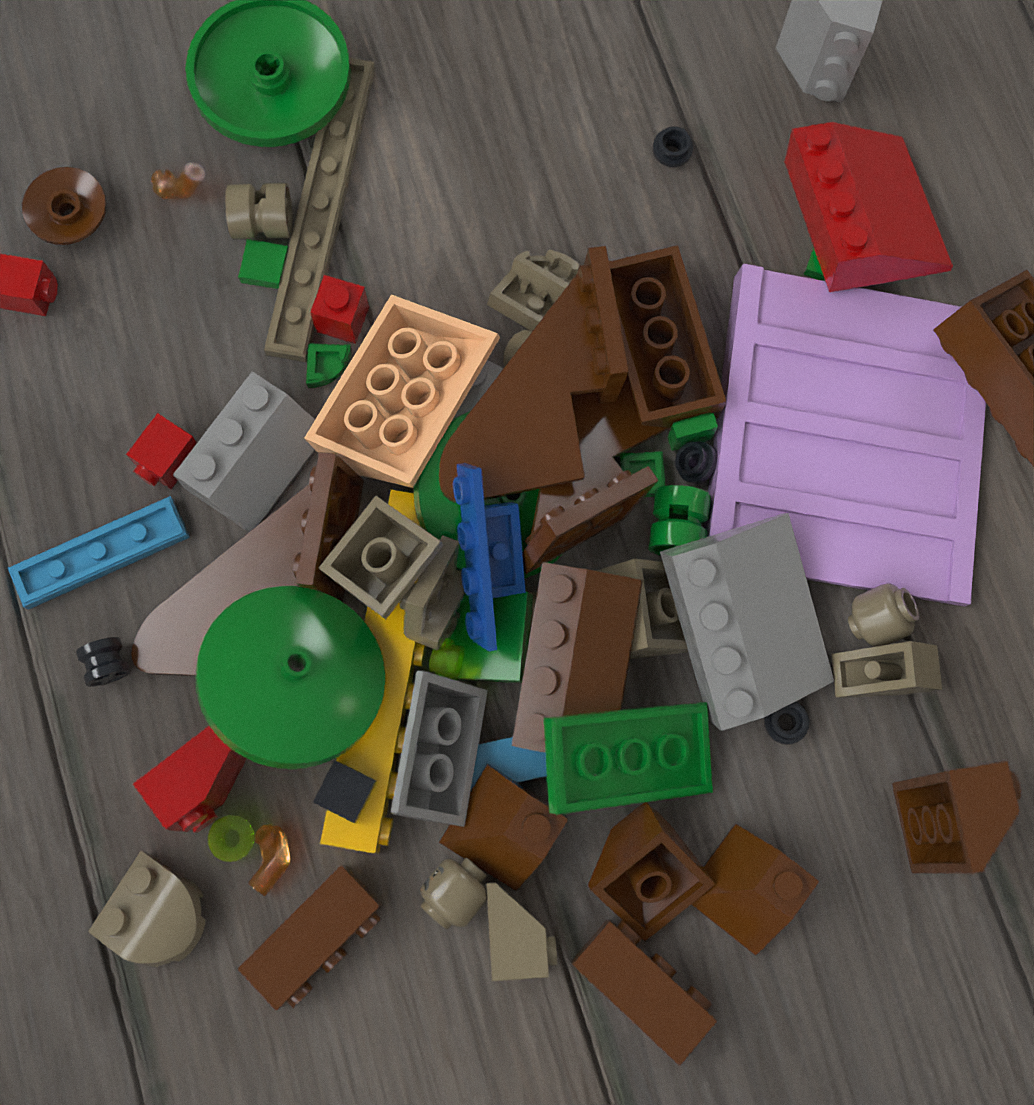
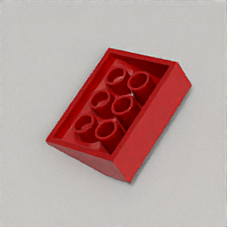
M836 122L792 128L785 165L829 292L944 273L952 270V262L902 136Z

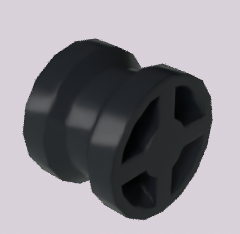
M119 637L99 639L87 643L76 650L78 661L84 663L86 668L84 675L86 686L96 687L109 684L130 674L129 664L123 661L120 655L123 646Z

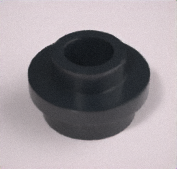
M678 126L665 128L657 134L653 142V154L656 160L667 167H680L686 164L693 153V141L685 129ZM668 146H674L678 148L679 151L672 152L667 150L666 148Z
M702 441L686 443L679 449L675 458V466L683 480L691 484H699L707 480L714 472L717 464L716 451L711 445Z
M795 701L764 717V727L769 737L775 742L784 745L794 744L802 740L807 734L809 716L805 708ZM783 714L788 715L793 721V726L789 731L783 730L779 726L778 720Z

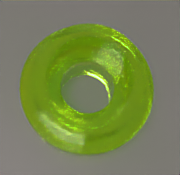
M446 638L442 646L439 647V650L433 649L429 670L435 672V675L457 681L464 660V646L456 645L454 639Z
M228 815L218 819L211 826L208 833L210 851L216 858L226 862L243 859L249 854L254 845L255 836L253 828L247 820L240 816ZM236 830L240 840L235 847L230 848L226 845L224 838L228 831Z

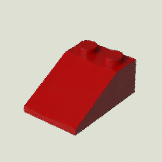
M209 725L135 781L133 785L165 830L188 832L192 829L194 833H197L217 818L214 811L225 803L247 758L227 746Z

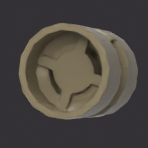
M287 182L264 183L260 190H256L252 183L227 185L225 195L228 231L232 239H256L259 232H263L268 239L291 238L293 216L291 194Z

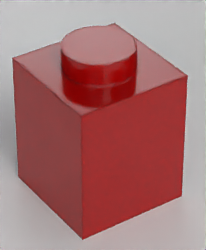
M0 253V309L46 316L49 304L53 303L57 297L58 283L56 277L42 260Z
M324 275L310 311L316 332L356 344L369 309L365 287Z
M157 413L126 455L136 465L133 473L153 487L160 482L169 489H172L178 481L173 474L197 442L192 435Z

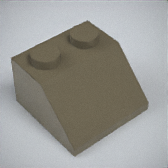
M375 496L320 565L319 569L374 612L387 619L444 544Z
M632 559L597 570L599 572L643 580L630 659L688 652L663 562Z

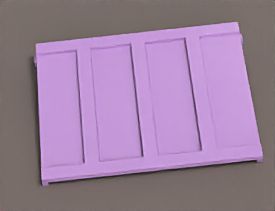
M743 264L734 277L721 380L726 404L716 420L718 428L715 432L713 448L716 451L717 464L714 472L709 477L710 513L709 520L703 526L707 531V537L776 515L789 513L807 580L864 590H871L880 585L891 583L899 589H907L913 598L963 607L970 605L986 402L980 393L968 384L965 373L955 359L943 350L938 336L933 331L935 327L961 307L864 288L829 292L825 281L764 270V267Z

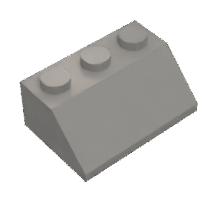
M791 0L775 49L804 93L814 95L823 101L843 102L874 33L883 0Z
M252 371L173 475L185 490L250 532L269 516L316 452L304 439L315 419L288 394Z
M416 672L391 808L393 815L457 826L465 825L488 690L429 672Z

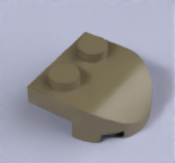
M548 250L545 256H530L529 251L522 252L514 258L510 272L490 293L487 305L528 330H534L576 276L579 264L569 256L554 250Z
M442 536L440 539L444 546L422 572L416 584L412 585L400 601V608L405 610V636L412 641L439 650V647H445L450 640L461 616L457 609H459L460 603L466 594L462 585L461 571L456 570L459 542L446 536Z
M140 851L88 932L127 961L156 968L172 961L178 962L192 952L204 931L206 920L201 917L200 898L203 897V894L192 880L182 877L153 855Z

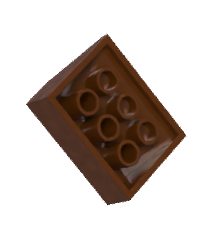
M1025 270L970 300L935 327L933 331L938 336L943 350L955 359L965 373L968 384L977 390L988 404L993 418L1002 424L1013 438L1018 452L1028 459L1034 467V278L1028 270Z

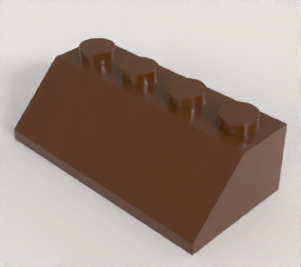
M678 245L609 261L629 371L627 378L641 425L671 428L674 422L709 412L714 413L715 419H718L726 404V398Z
M542 562L512 746L546 753L544 717L622 710L643 580Z
M1008 761L948 770L892 783L911 873L974 874L983 872L1020 813L1018 801L1021 798L1020 783L1016 774L1010 771Z

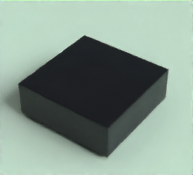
M334 760L313 803L356 824L377 781Z

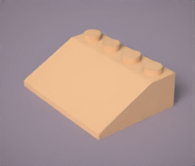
M391 294L304 439L318 454L319 452L336 453L360 476L413 488L498 343L500 336L496 332Z

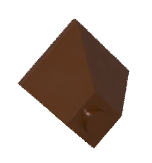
M487 764L470 791L465 825L449 824L439 843L465 859L467 857L480 869L517 891L544 860L567 823L568 817L566 814L557 815L549 813L548 801Z
M648 802L639 805L611 828L588 883L590 890L644 941L648 940L716 885L674 828Z
M734 824L703 866L716 885L691 905L752 954L757 955L795 917L820 881L780 850L741 826Z

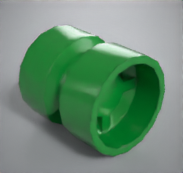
M667 485L656 488L652 514L658 521L651 525L648 550L661 556V551L706 538L707 531L701 525L709 520L711 495L702 489L683 485Z

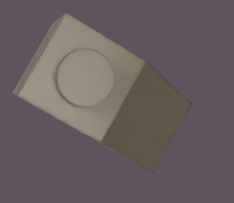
M908 641L831 654L836 698L895 696L942 690L937 645Z
M496 882L486 883L492 981L549 977L548 966L557 965L555 936L546 937V928Z

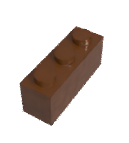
M341 865L237 969L275 1011L282 1008L286 1003L295 1008L314 988L308 981L321 968L328 974L348 954L343 946L356 933L360 939H363L380 922L381 918L376 912L383 904L346 865Z
M606 920L570 963L668 1056L681 1066L717 1022L707 1012L713 1004L692 985L685 992L672 980L677 971L658 953H655L651 959L637 947L642 938L621 920L614 926L610 921Z

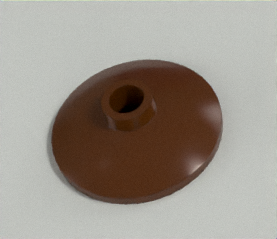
M58 167L42 173L29 185L22 201V214L29 229L41 240L56 245L73 244L88 238L101 225L107 208L104 190L96 178L88 172L74 167ZM74 209L71 214L63 216L66 210Z

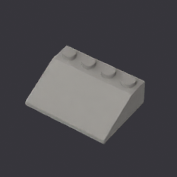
M789 513L776 515L660 552L702 701L707 702L708 720L718 729L724 731L764 718L834 682Z

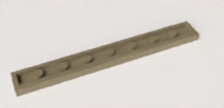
M350 58L351 80L346 99L334 118L316 132L264 347L265 354L268 356L307 363L308 344L312 343L315 331L310 311L323 276L328 275L375 74V64L373 61Z

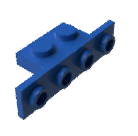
M462 463L457 464L458 477H455L453 480V493L457 504L461 507L462 523H459L457 526V537L461 549L465 550L466 568L462 569L461 580L465 593L469 595L470 612L465 617L466 629L473 642L487 651L497 650L493 598L526 593L519 507L514 502L484 506L481 468Z

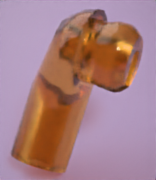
M193 162L188 163L184 167L178 178H174L170 170L166 169L165 173L162 174L161 169L152 174V190L162 199L190 198L202 182L205 172L199 164Z
M271 824L261 826L255 833V843L260 845L263 863L248 881V884L263 896H267L291 863L286 833L281 827Z

